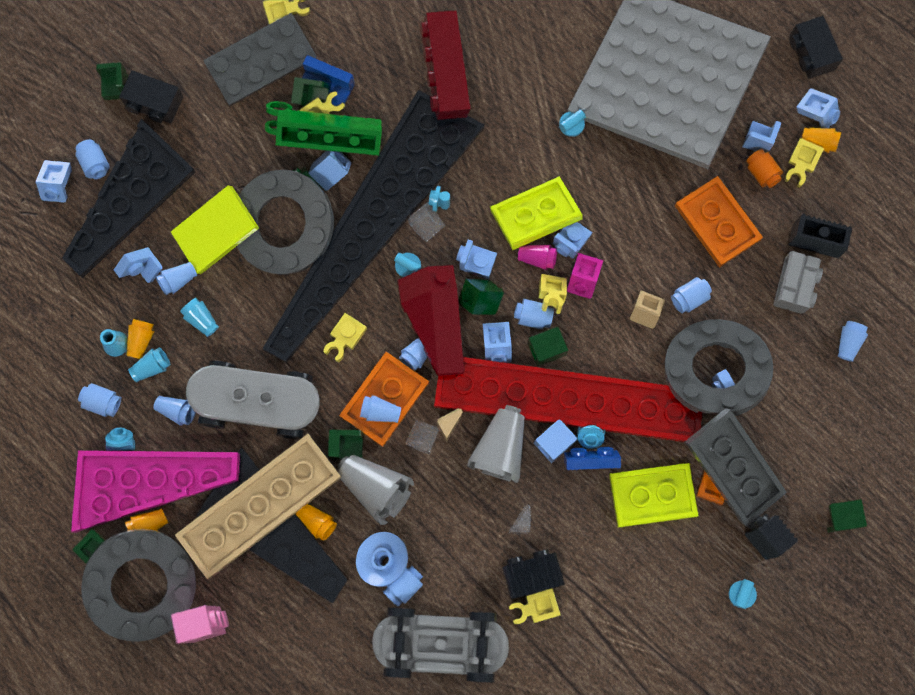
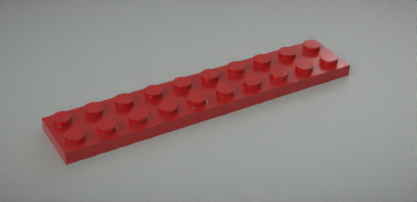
M463 357L464 374L438 376L434 408L448 410L461 408L463 412L495 416L499 408L505 409V406L509 405L521 409L520 414L525 416L527 421L554 424L557 420H561L566 426L570 427L594 425L606 432L685 442L700 430L702 422V412L698 411L696 413L685 407L672 394L668 385Z

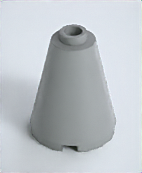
M506 405L505 409L499 408L468 460V468L473 470L477 468L482 470L484 474L518 483L521 470L525 416L520 414L521 409Z
M356 455L344 457L337 468L339 475L342 477V482L375 521L381 525L388 523L385 519L389 515L394 518L401 511L411 495V492L407 490L409 484L414 486V482L410 477Z

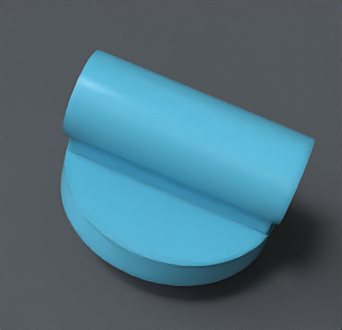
M578 110L576 113L567 112L563 114L559 122L562 133L570 137L579 135L585 125L584 119L586 116L584 112Z
M437 186L436 191L431 190L428 205L433 206L432 211L437 212L438 206L442 209L450 207V194L447 191L441 192V186Z
M399 252L394 259L396 272L401 277L421 270L420 259L413 253L402 254Z
M594 425L578 427V442L585 448H597L604 442L605 430Z
M121 427L115 428L105 437L107 451L135 450V440H133V433L130 430Z
M744 579L731 585L729 599L734 606L746 609L756 601L757 593L754 582Z

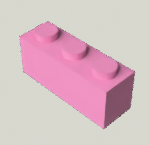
M205 605L171 615L177 644L198 642L226 634L225 628L229 626L225 610L221 611V608L218 606Z

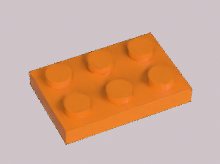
M718 176L675 204L678 212L719 268L763 239V236Z
M385 352L339 416L357 430H362L364 435L381 447H384L429 385V381L388 352ZM374 395L401 407L398 423L366 421V418L360 417L364 397Z

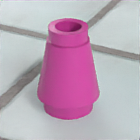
M526 245L519 248L518 261H523L544 270L548 268L554 269L557 248H552L551 245Z

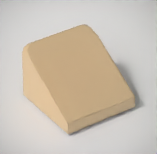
M640 291L630 320L646 327L654 328L660 317L665 300Z
M461 408L450 412L437 421V426L446 441H448L462 418L463 411Z

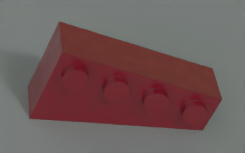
M457 10L428 12L425 15L424 22L420 23V32L424 48V60L428 70L427 83L432 91V96L430 97L431 110L436 113L437 120L467 117L470 111V101Z

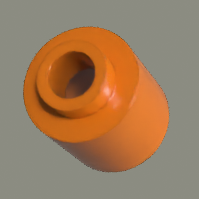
M760 149L747 158L748 169L761 187L768 186L772 188L782 180L780 176L783 174V171L769 152L765 153L763 149Z

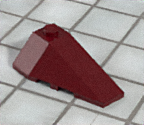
M453 265L427 266L399 279L397 285L400 305L404 313H407L415 334H418L424 346L423 350L437 376L464 374L458 294Z

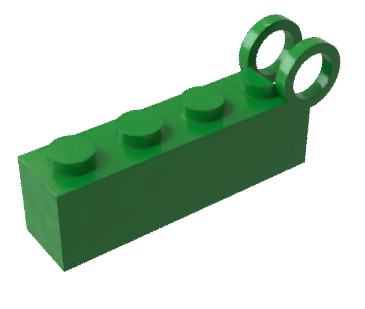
M280 101L266 104V112L278 116L277 120L265 123V131L276 135L277 146L379 155L382 134L381 119L292 110L290 104ZM273 108H283L285 110H276Z

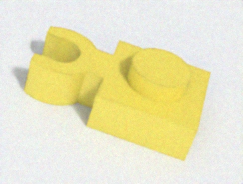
M288 0L263 1L268 23L271 24L290 13L299 16L308 15L310 12L309 8L300 9L298 7L300 2L306 0H293L292 2Z
M333 91L327 95L325 102L322 103L319 97H317L298 111L329 114L331 111L342 110L345 105L344 103L338 106L332 105L331 99L337 95V92Z
M800 138L788 162L795 167L788 171L785 181L788 182L792 175H798L800 181L797 186L801 187L806 180L805 171L810 173L814 171L824 148Z
M541 274L539 298L544 299L542 310L546 312L548 306H554L556 314H560L567 296V278Z
M344 313L330 333L335 341L325 346L324 354L328 355L330 350L337 349L339 353L335 357V361L340 362L344 357L345 347L347 346L353 350L366 332L367 327Z
M553 588L526 596L528 603L526 605L513 603L509 606L510 610L519 608L522 611V616L519 619L513 620L514 624L523 623L528 616H532L533 623L560 616Z

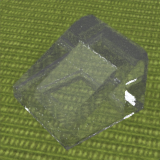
M425 203L408 219L409 225L425 242L445 226L428 203Z
M416 420L405 445L430 455L440 433V428Z
M530 505L524 506L508 534H528L530 532Z

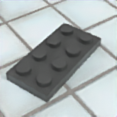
M290 13L208 57L203 62L230 107L303 67V62L307 55L317 59V56L295 17Z
M725 408L685 441V444L741 524L749 525L787 493L730 409Z

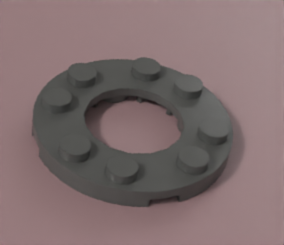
M274 170L254 178L241 191L239 197L257 225L260 211L269 201L283 196L292 198L300 204L304 211L306 221L304 232L299 240L291 246L278 248L267 243L258 229L241 242L237 248L243 257L256 268L268 273L288 275L309 268L312 263L325 253L333 235L334 215L328 196L314 180L295 171Z
M710 319L694 323L675 336L668 347L665 357V378L672 394L690 410L696 413L700 411L712 414L716 417L727 408L737 416L753 409L767 394L773 377V360L765 342L751 329L729 320ZM713 345L732 348L742 357L745 364V373L742 379L734 386L724 389L712 388L703 384L695 376L692 368L695 355L704 347Z
M127 530L105 540L89 558L82 576V600L89 617L103 632L125 641H147L160 637L174 628L172 614L190 609L195 595L196 576L187 552L175 540L155 530ZM136 558L149 559L157 563L163 569L167 578V590L163 599L153 609L144 612H130L122 608L114 600L111 592V581L116 570L125 562Z

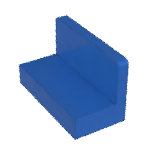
M307 55L303 62L305 73L302 78L329 83V93L337 92V95L331 99L332 105L338 106L341 103L345 105L355 86L353 75Z

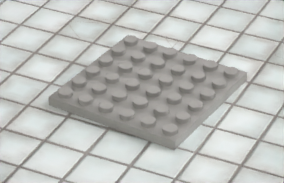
M623 0L568 108V112L576 113L578 110H582L586 116L584 119L586 122L709 169L770 42L771 36L671 0Z

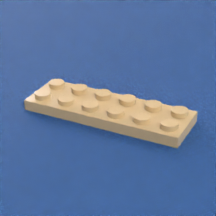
M307 434L184 527L175 536L206 579L209 580L342 477L310 435Z

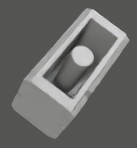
M790 251L784 260L773 305L800 314H804L810 307L813 308L817 299V293L813 292L815 283L818 284L823 274V269L819 268L821 260Z

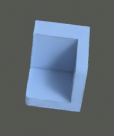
M752 121L742 147L755 152L763 149L765 153L769 152L774 145L781 122L776 121L771 128Z
M327 150L312 163L309 174L324 190H329L348 174L352 162L342 152Z
M557 420L535 440L534 445L552 463L572 446L577 438L561 420Z

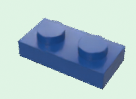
M600 447L597 451L573 448L570 452H564V464L567 470L621 468V457L618 451L611 447Z

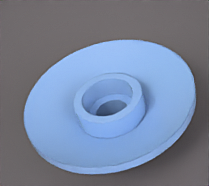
M378 532L369 536L359 547L356 556V567L360 577L368 584L377 587L388 586L396 582L404 573L408 562V552L404 542L398 536L389 532ZM385 557H388V563L385 566H383V559Z

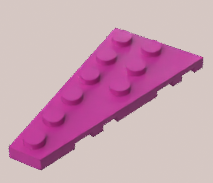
M78 451L71 532L83 531L239 481L240 454L238 452Z

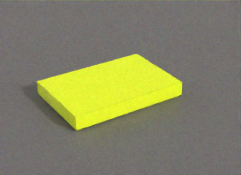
M560 176L490 207L491 213L512 250L583 219L581 211Z
M228 185L173 229L171 233L189 262L193 265L196 273L202 274L258 230L259 227L234 188Z
M689 463L609 474L617 528L698 517Z

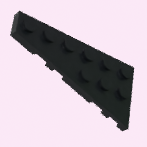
M140 119L137 125L138 129L133 138H130L127 142L126 150L120 161L116 162L98 194L99 198L94 207L89 209L86 215L87 219L82 228L76 232L62 257L82 279L196 173L142 119Z
M242 447L238 452L240 454L239 481L214 488L197 513V517L260 470ZM296 514L292 515L249 549L331 603L335 602L348 581Z

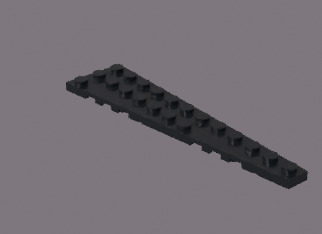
M420 90L417 91L335 227L327 250L312 265L262 348L263 351L285 363L290 360L426 199L431 190L436 187L485 129V124L469 116L437 120L436 113L431 110V96Z

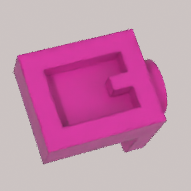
M578 253L567 292L589 299L592 298L603 260Z

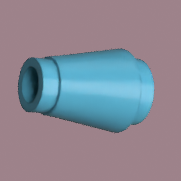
M197 298L187 303L180 311L184 315V320L207 337L219 328L204 302H200Z
M106 329L101 333L100 340L104 351L108 355L117 357L127 351L128 337L123 332Z
M159 347L148 351L128 371L133 380L138 382L165 372L166 368L171 364L166 353Z

